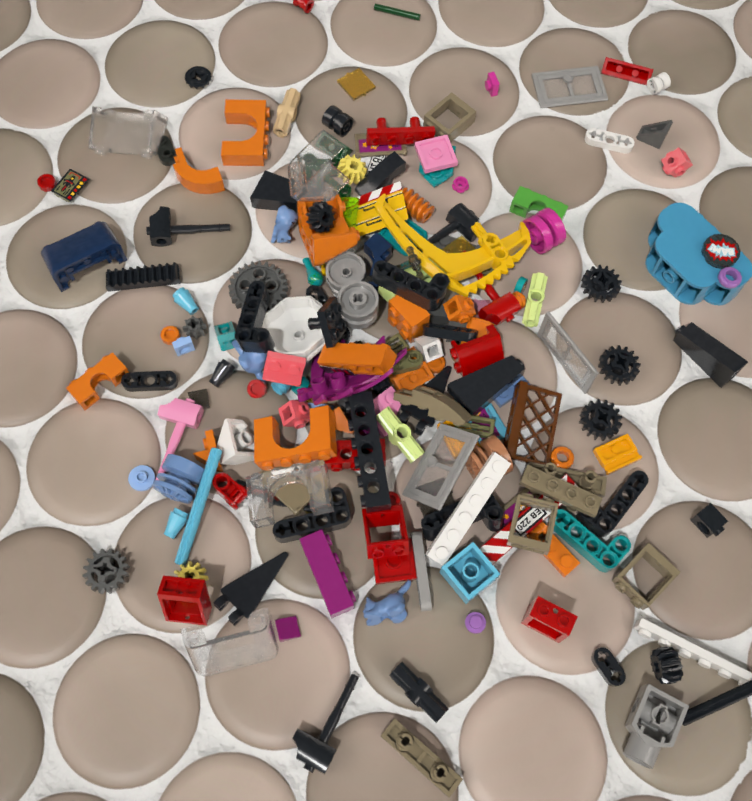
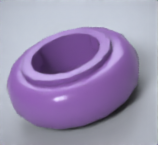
M725 267L720 270L718 280L722 286L731 289L740 285L742 276L737 269ZM726 275L732 276L734 281L727 279Z

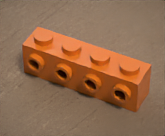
M337 342L333 348H326V345L323 346L317 363L320 366L347 369L353 374L384 375L393 367L397 355L388 344L384 343L378 345Z

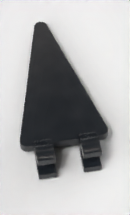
M445 367L424 386L444 394L451 367ZM412 404L401 405L403 412L399 416V420L402 424H407L411 416L419 420L414 431L417 435L421 436L427 426H434L435 419L428 416L429 409H419L416 405Z
M281 553L221 588L223 595L213 602L214 606L221 612L230 602L237 609L228 616L229 621L234 626L243 617L249 619L288 558V553Z

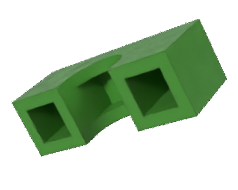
M520 186L511 202L509 212L525 218L528 212L532 210L540 211L544 208H551L563 221L568 206L545 195L536 193L529 188Z

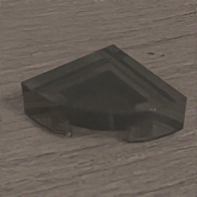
M207 389L188 392L189 398L194 400L195 404L201 405L203 409L210 408Z

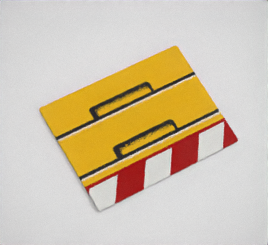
M401 182L393 183L345 201L349 228L355 227L356 230H359L360 236L385 228V224L374 209L378 198L383 194H386L385 201L404 221L408 220Z

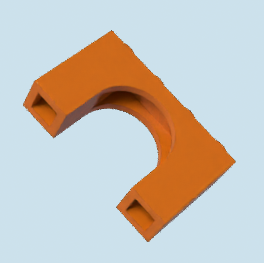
M226 99L224 112L226 123L250 125L257 131L253 137L244 141H222L221 157L223 166H264L265 159H268V149H265V146L269 144V137L266 135V131H269V121H267V118H270V107H267L266 100Z
M329 405L309 409V435L301 445L290 449L281 447L279 423L273 416L254 419V463L262 470L269 471L275 467H290L292 464L297 463L308 464L313 460H328L330 457L337 456L335 413Z

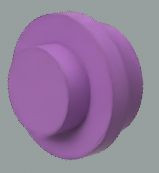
M479 612L470 613L465 619L467 630L474 634L482 632L486 626L485 617Z

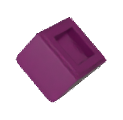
M296 616L275 620L280 642L301 637Z

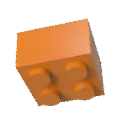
M398 295L389 300L388 322L399 330L404 340L407 339L410 343H413L415 338L423 335V324L429 323L430 314L427 310Z

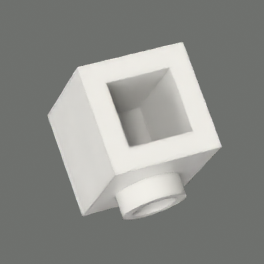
M422 335L414 339L417 351L423 355L425 362L428 363L444 356L440 338Z

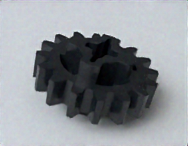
M598 265L597 269L592 266L590 270H586L581 280V287L585 288L583 294L588 293V299L593 297L594 302H597L598 299L601 300V303H604L606 299L608 302H611L612 298H616L621 290L622 280H618L620 275H614L615 270L609 271L608 266L604 269L601 265Z
M620 345L616 349L611 346L599 358L600 363L598 367L602 368L600 374L606 375L604 380L611 379V384L617 381L618 386H621L623 382L628 385L630 380L634 381L640 372L639 367L641 363H637L639 357L633 356L634 351L628 352V347H625L623 350Z
M597 399L595 403L590 401L588 406H584L583 411L579 415L581 417L579 424H584L582 431L587 430L588 437L591 434L594 435V440L600 437L604 441L606 436L612 439L622 426L620 421L623 417L617 415L620 410L613 409L614 403L610 406L607 405L608 400H605L604 403H601L600 399Z

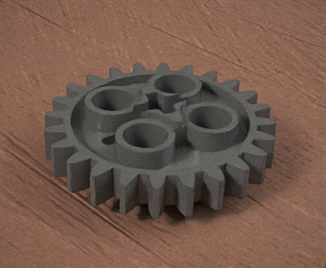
M251 261V266L245 263V269L239 267V274L233 273L234 278H230L231 285H228L232 303L236 305L237 309L241 308V311L248 289L244 290L243 288L249 287L254 281H262L270 295L267 311H270L283 298H286V292H288L285 274L281 273L280 268L275 270V264L269 267L267 261L264 265L261 264V261H258L257 265Z

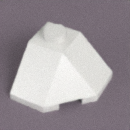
M229 418L224 420L217 443V448L222 450L220 464L238 465L254 461V435L246 428L248 425L243 420Z

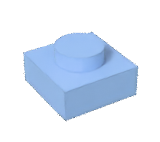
M190 336L180 337L172 342L177 356L195 350Z

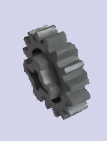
M109 548L107 553L104 549H101L99 555L93 552L94 558H87L86 560L89 562V565L83 566V569L87 571V573L83 574V577L88 579L85 584L91 586V590L94 592L98 590L100 594H104L105 590L112 594V588L119 591V584H126L123 578L130 575L125 571L130 568L125 563L127 561L126 557H121L119 551L114 553L112 548ZM114 559L118 562L119 568L115 567ZM108 568L111 570V571H109V572H105V574H103V573L101 572V571H107ZM93 574L98 576V583L95 581Z

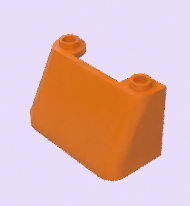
M339 194L297 200L299 233L313 267L325 264L356 246L357 241H360L359 230H356L355 227L349 228L344 219L343 212L346 211V206ZM315 202H326L328 205L333 206L332 211L336 212L333 215L336 221H333L334 227L330 228L327 232L317 233L310 229V224L306 222L308 216L305 214L309 213L308 207L312 206Z

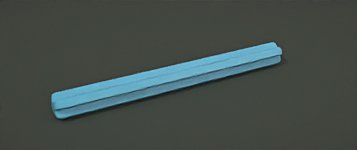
M211 448L174 561L178 565L183 564L185 566L211 489L212 480L221 458L222 450L218 448Z

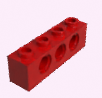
M380 439L384 466L386 467L385 439ZM336 440L337 456L331 457L329 460H313L306 464L307 470L315 473L330 469L333 472H339L343 469L359 471V468L355 469L354 457L357 456V452L352 450L351 440ZM366 448L362 450V453L370 454L372 450ZM345 453L351 455L349 459L341 458Z

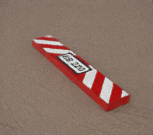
M567 474L561 478V480L577 486ZM541 495L538 499H541V500H542V498H548V497H546V496H544V495ZM554 500V503H558V504H559L558 508H559L561 505H563V504H561V503H559V502H557V501ZM527 507L518 515L514 535L526 537L550 516V512ZM511 522L479 548L492 565L513 548L506 545Z

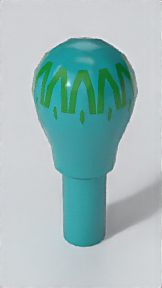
M308 257L304 258L302 261L307 269L308 283L321 286L324 281L323 275L313 267Z

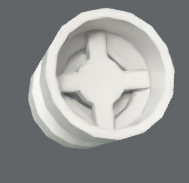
M665 72L647 81V88L651 94H657L671 85L670 77Z

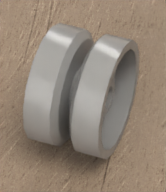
M343 252L327 263L326 277L329 288L337 297L340 289L349 282L357 280L368 282L365 263L355 253Z
M358 280L349 282L340 289L337 299L338 303L341 304V315L346 326L353 329H363L372 325L377 319L379 297L376 289L371 284Z

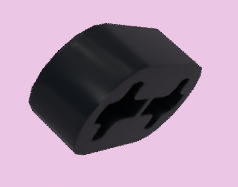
M606 648L596 649L592 653L591 660L605 682L612 687L622 685L625 682L626 675L613 654ZM598 652H599L601 655H602V654H605V655H606V658H605L604 660H605V662L607 663L608 666H606V664H605L603 661H601V662L598 661V659H597V658H599ZM611 671L613 673L617 672L619 674V676L617 677L618 681L611 680Z

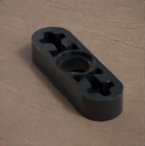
M434 323L423 324L424 336L464 342L477 338V330L472 328Z
M172 371L129 372L122 376L121 384L129 392L163 391L175 389L178 385V379ZM152 377L155 379L152 385H145L147 378ZM171 377L170 384H167L166 381ZM130 379H133L134 382H132L131 385H128L127 382H130Z

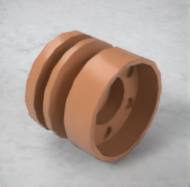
M491 435L480 441V447L475 445L465 465L473 479L476 478L492 452H496L511 463L503 476L513 471L511 457L503 443L496 436Z

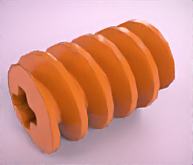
M407 187L404 188L402 191L407 214H410L418 223H425L431 217L435 207H429L430 203L428 201L423 204L425 200L423 197L418 200L419 194H414L413 189L408 191Z

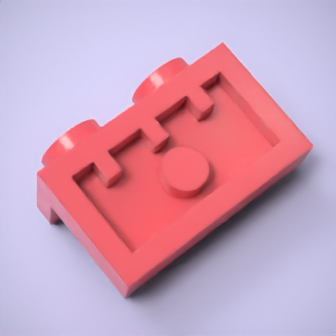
M268 351L262 379L300 387L306 358Z

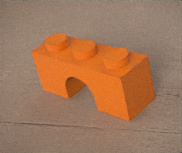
M112 352L104 356L95 366L88 368L78 379L71 381L66 389L84 410H87L100 399L95 392V387L99 382L108 380L116 387L121 383L122 376L129 373V371Z

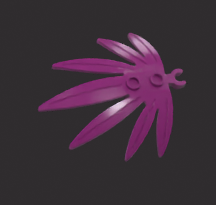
M382 336L375 344H385V336ZM407 348L396 354L397 357L393 366L405 356ZM320 351L312 360L311 387L297 389L299 402H304L312 398L313 404L319 405L328 401L349 397L387 378L394 372L393 367L384 375L355 374V376L345 375L343 372H335L333 374L325 372L324 374V370L317 363L321 354Z

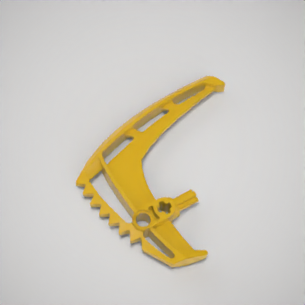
M386 194L378 198L374 207L391 235L424 272L433 278L437 273H444L441 270L443 269L450 279L448 289L465 297H468L469 292L476 294L477 288L485 290L486 284L493 285L494 279L500 280L501 274H508L507 268H513V262H519L531 244L529 230L522 221L516 232L502 239H499L494 233H487L481 223L475 222L471 229L478 238L480 248L462 253H446L411 228L385 201ZM489 268L494 269L488 275L469 285L463 286L458 282Z

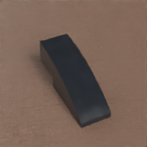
M394 151L365 176L355 188V192L361 196L391 185L392 179L405 171L406 162Z

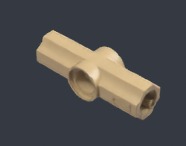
M294 88L286 91L283 102L279 104L277 109V119L273 127V133L281 138L288 135L291 123L296 120L297 106L301 94Z

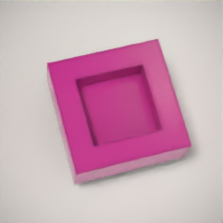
M490 72L485 81V88L487 91L489 90L491 97L497 96L500 84L495 72Z

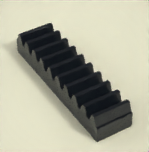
M175 262L172 265L166 263L165 266L158 264L157 267L151 265V267L144 265L143 268L136 266V269L129 267L128 270L125 268L121 270L115 268L114 271L107 269L106 289L108 292L181 284L180 267Z

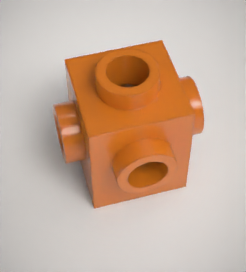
M455 295L443 304L449 321L463 324L470 321V318L476 315L474 303L469 297Z

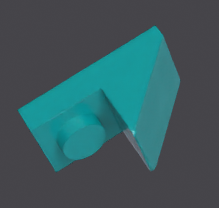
M232 321L214 326L221 351L233 349L232 342L236 339Z

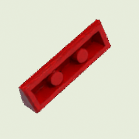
M606 57L601 74L647 86V81L651 78L654 69Z

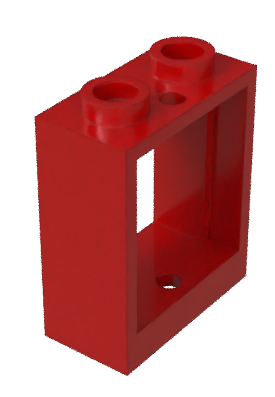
M402 504L391 505L390 510L366 513V508L362 509L368 559L409 555V540ZM399 525L401 539L371 543L369 528Z
M163 575L157 596L165 620L207 626L212 605L206 581Z
M537 596L529 605L521 624L560 643L570 636L578 616ZM553 609H557L558 613L555 614Z

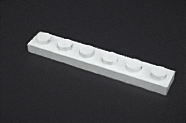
M496 452L491 453L425 553L427 556L442 566L446 564L511 465L510 462Z
M643 618L635 622L633 629L639 631L638 634L647 639L653 638L662 647H673L678 651V655L687 659L692 658L698 661V665L718 671L717 674L726 679L732 678L738 681V685L752 680L751 672Z

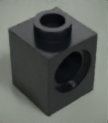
M712 503L708 504L690 519L706 538L713 534L718 536L725 530L723 525L728 522Z

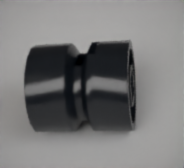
M335 105L330 106L322 117V124L329 129H334V132L340 137L346 136L354 123V119L351 116L343 113Z

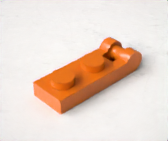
M542 522L526 537L541 541L538 536L542 534L545 537L547 525ZM553 534L549 553L544 555V557L565 578L580 562Z

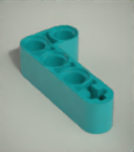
M563 509L557 510L553 531L599 571L604 573L611 571L629 552L631 543L627 537L617 536L606 545ZM558 518L562 520L560 523L556 521ZM571 530L577 531L579 538L573 537ZM615 543L621 544L623 551H619ZM586 545H593L595 552L589 551ZM603 557L610 560L611 566L604 564Z

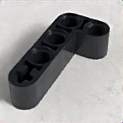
M384 260L377 261L374 264L372 280L375 284L428 311L437 309L446 295L450 282L446 274L437 273L433 276L430 283H427Z
M254 281L250 284L235 331V339L244 352L267 353L275 347L269 331L266 328H262L270 300V295L262 281Z
M643 471L633 472L604 510L599 508L594 518L586 517L582 512L577 511V521L598 537L603 538L609 535L649 482L647 474ZM637 480L639 482L638 485L635 488L632 487V485ZM622 493L627 494L630 500L624 499ZM611 508L617 509L619 515L613 514ZM600 523L606 524L607 530H603L600 527Z
M334 487L329 490V509L276 522L273 526V534L276 541L288 543L319 530L327 533L346 528L350 524L351 518L344 490L340 487ZM339 495L342 499L339 502H334L332 497ZM339 514H345L347 516V518L344 521H339L336 519L337 515ZM323 518L327 520V523L324 526H319L317 524V521L319 519ZM301 523L308 525L304 531H299L297 526ZM290 526H293L294 533L291 532ZM280 529H284L285 535L280 534Z
M491 494L486 501L487 504H484L473 523L482 520L490 531L497 532L504 527V513L493 494ZM460 501L422 518V532L426 540H435Z

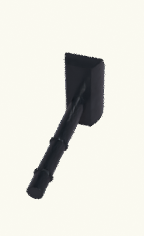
M459 203L447 214L446 221L450 224L439 230L427 241L434 244L457 230L468 241L472 242L476 240L477 236L472 231L471 226L475 222H479L480 219L463 203Z
M160 206L159 210L149 217L150 226L146 227L147 235H150L151 245L157 247L172 245V234L230 231V224L220 223L171 226L170 208Z
M351 674L318 739L297 728L292 738L297 746L296 759L305 764L303 768L313 773L314 770H317L324 775L326 774L337 751L327 744L339 722L342 712H344L343 709L359 679L358 676Z

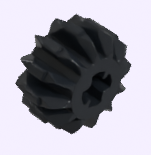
M315 202L312 206L308 207L309 213L305 215L308 216L306 222L310 224L309 228L317 233L327 232L330 228L334 227L333 221H336L333 215L336 212L332 211L333 206L328 205L326 202Z
M667 646L652 650L650 658L655 678L661 684H673L681 681L683 665L681 664L678 652L673 647Z

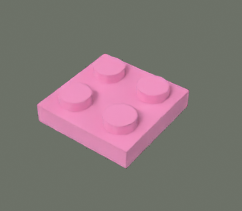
M448 135L415 142L414 147L425 174L458 165V160Z

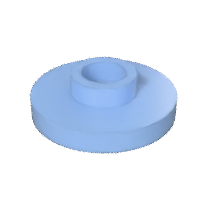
M146 465L133 468L128 477L130 486L136 491L149 490L156 479L154 471Z

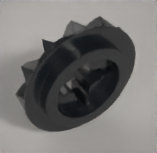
M202 66L192 67L185 74L186 84L190 88H204L212 80L210 71Z

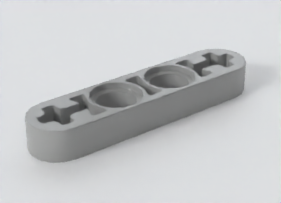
M421 531L411 532L421 612L431 611L432 604Z

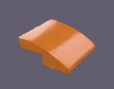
M413 346V347H411L410 349H408L407 351L416 350V349H415L414 346ZM424 361L421 368L397 375L391 374L388 378L398 391L401 388L413 390L431 380L434 376Z

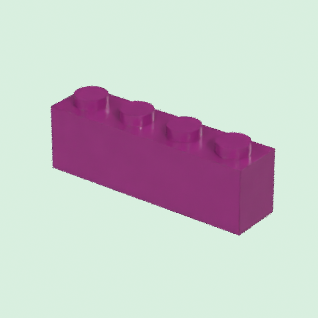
M319 530L300 538V544L331 619L353 610V603L356 602L353 591H348L345 585L348 583L345 572H340L337 566L340 564L337 553H332L329 547L332 545L329 535H324L323 530Z

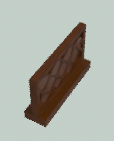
M519 381L515 384L503 442L512 460L527 464L528 462L543 465L550 462L562 398L561 393L528 385V382ZM529 390L535 392L539 398L533 403L528 398ZM547 396L556 397L555 405L551 408L544 399ZM539 401L542 402L546 409L540 415L533 406ZM530 407L535 418L527 421L524 411ZM547 412L552 418V422L548 426L541 419V416ZM536 419L543 428L537 433L534 432L529 424ZM527 426L532 434L526 440L520 434L521 428ZM543 431L549 437L548 442L544 445L537 436ZM531 438H534L539 445V448L531 451L526 443ZM522 444L528 452V455L525 457L516 455L517 447ZM540 449L545 455L544 462L537 461L534 453Z

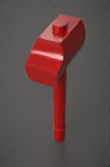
M481 272L476 274L475 277L479 280L484 277V274ZM486 284L484 291L492 302L481 308L477 314L480 319L499 325L504 321L507 323L515 318L514 315L522 308L511 292L500 297L492 285Z

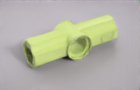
M537 272L532 274L522 324L526 327L538 326L548 279L544 273Z
M389 406L376 415V420L387 432L389 441L393 445L398 446L410 463L425 453L411 435L410 428L406 424H402ZM397 431L402 434L403 438L397 435Z

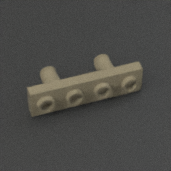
M528 462L527 464L559 479L567 474L579 488L602 498L605 496L607 477L599 476L592 470L584 473L558 468L554 463L543 465Z
M530 465L525 467L519 485L528 488L534 496L544 495L566 505L567 510L570 512L577 510L593 518L597 515L602 501V497Z
M395 718L382 733L381 737L450 798L463 778Z

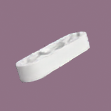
M596 128L588 129L584 138L588 145L624 154L630 153L635 143L633 138ZM610 138L613 140V143H607L605 139Z

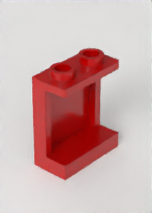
M493 324L486 326V335L461 345H457L455 340L451 341L452 349H450L453 360L456 361L453 363L457 374L460 373L464 377L505 358L500 334Z

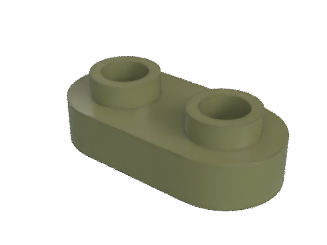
M417 350L407 351L398 364L393 366L394 372L392 374H402L421 368L423 365V355Z

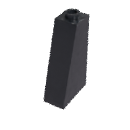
M265 170L250 196L252 207L256 209L278 211L280 206L286 205L297 213V200L323 197V191Z
M692 322L687 326L682 325L675 332L677 335L673 341L720 388L732 380L748 363L746 359Z
M511 355L450 382L447 385V392L470 415L476 416L524 375V364L521 360L515 359Z

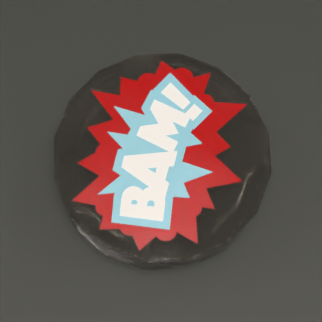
M714 234L704 242L701 252L702 256L704 254L705 261L709 265L723 269L736 263L740 257L741 250L739 244L730 236Z

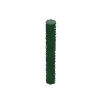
M376 3L374 5V10L417 21H420L421 14Z

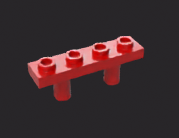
M381 117L376 121L377 128H367L366 146L415 144L418 141L434 138L435 127H421L419 118L412 117L410 118V127L387 128L386 119Z

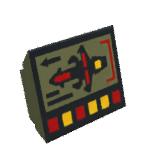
M69 169L51 192L66 202H71L88 182L89 178Z

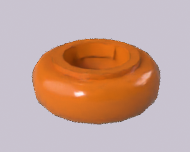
M556 447L551 452L550 461L558 468L568 469L574 462V454L567 447ZM564 454L567 457V462H560L557 459V455Z

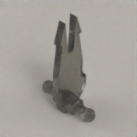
M408 246L406 251L409 254V260L396 265V267L402 270L412 267L413 271L416 272V277L422 279L421 259L414 254V248ZM372 275L366 277L365 281H373Z

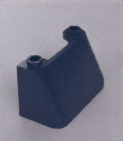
M103 221L95 222L87 228L50 245H46L41 250V256L61 292L69 289L68 282L70 279L72 281L75 280L74 274L107 259L108 263H111L113 259L117 260L119 264L127 261L119 241L108 224Z

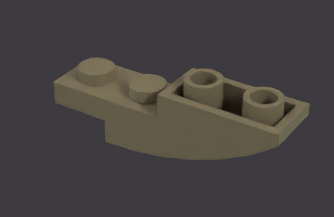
M419 385L413 390L401 388L394 392L393 400L399 401L402 405L412 404L416 405L419 409H429L428 416L434 417L437 421H450L454 425L463 426L472 419L468 411L459 403L432 388Z

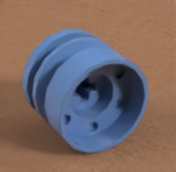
M168 454L162 465V469L168 474L158 473L156 477L159 480H155L152 487L171 500L190 504L193 500L191 495L197 492L190 484H200L204 469L184 457Z

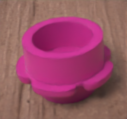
M462 176L456 177L452 184L453 190L458 193H464L465 190H468L469 184L467 179Z

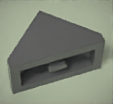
M667 120L643 125L636 138L641 142L660 149L673 121Z

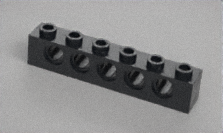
M372 391L355 393L348 397V401L345 402L346 413H350L351 419L348 420L349 431H353L354 438H351L352 450L357 452V456L354 457L355 469L359 468L360 475L357 476L358 488L363 489V495H360L361 507L366 508V513L390 510L391 500ZM358 412H363L366 415L364 417H358L356 414ZM361 430H366L369 432V434L362 436L359 434V432ZM368 448L372 450V453L364 454L362 450ZM368 467H372L376 471L374 473L369 474L365 471V469ZM376 486L379 491L371 493L368 491V488Z

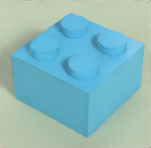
M474 542L443 565L440 570V574L465 604L469 603L500 576L498 570Z

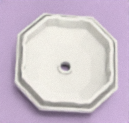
M312 296L286 297L265 314L262 328H266L275 343L272 351L306 358V362L319 353L325 345L322 330H310L308 319L317 318V312L323 305Z

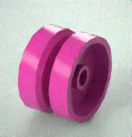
M544 208L535 215L523 220L530 233V247L538 254L546 253L566 239L565 226L558 214L551 208Z

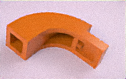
M182 148L175 149L177 156L174 157L176 164H173L177 179L185 188L200 194H214L225 191L218 167L196 170L187 164Z

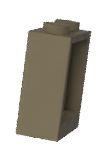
M451 92L424 115L423 126H434L435 136L448 135L451 143L475 122L476 111ZM447 109L461 119L449 130L436 120Z
M529 493L518 494L506 545L547 555L550 550L559 504L554 503V500L550 498H542L541 500L534 498V495ZM521 505L550 512L544 542L514 535Z
M648 543L614 577L612 582L615 583L614 586L619 592L625 593L630 598V602L636 608L644 610L656 600L679 575L680 571ZM642 557L665 578L646 599L623 579L626 573Z

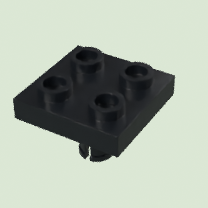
M337 296L327 299L318 310L317 318L308 319L310 330H322L326 348H333L346 331V323L341 315L342 307L338 303Z

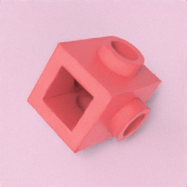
M679 147L667 153L661 160L664 165L662 167L664 172L675 178L683 175L688 168L693 166L687 153Z
M297 399L290 400L278 410L283 426L295 427V429L305 427L306 423L310 421L308 402H299Z

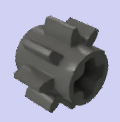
M192 316L188 320L185 319L186 326L182 328L184 332H187V337L190 336L197 340L200 336H205L203 330L207 329V326L203 323L202 317L196 318Z

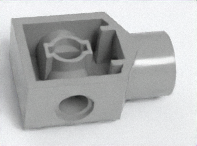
M650 684L641 686L625 724L626 729L631 735L623 755L643 767L653 769L661 748L674 746L689 705Z

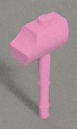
M175 398L170 403L160 405L157 414L159 418L176 423L158 473H167L162 469V465L168 454L175 453L185 427L197 429L200 424L204 409L201 405L195 404V401L186 398L184 401Z

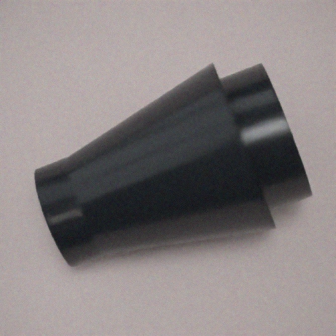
M222 359L221 362L218 361L209 382L218 388L234 373L235 367L225 359Z

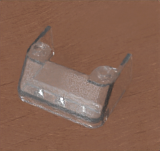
M324 129L288 165L290 196L296 201H332L336 194L350 181L332 165L331 161L343 149V146Z

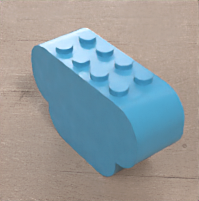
M673 203L661 211L648 235V243L651 248L645 260L648 272L681 303L694 305L703 300L718 306L729 303L752 277V263L737 248V258H734L733 262L729 259L727 262L724 259L720 261L719 258L713 260V257H710V254L706 251V244L711 243L710 238L715 242L717 240L721 242L724 238L726 243L732 244L730 240L724 237L715 226L711 225L692 206L685 203ZM725 267L737 269L742 276L740 285L731 289L722 286L718 280L720 270ZM726 275L727 279L734 281L732 276Z

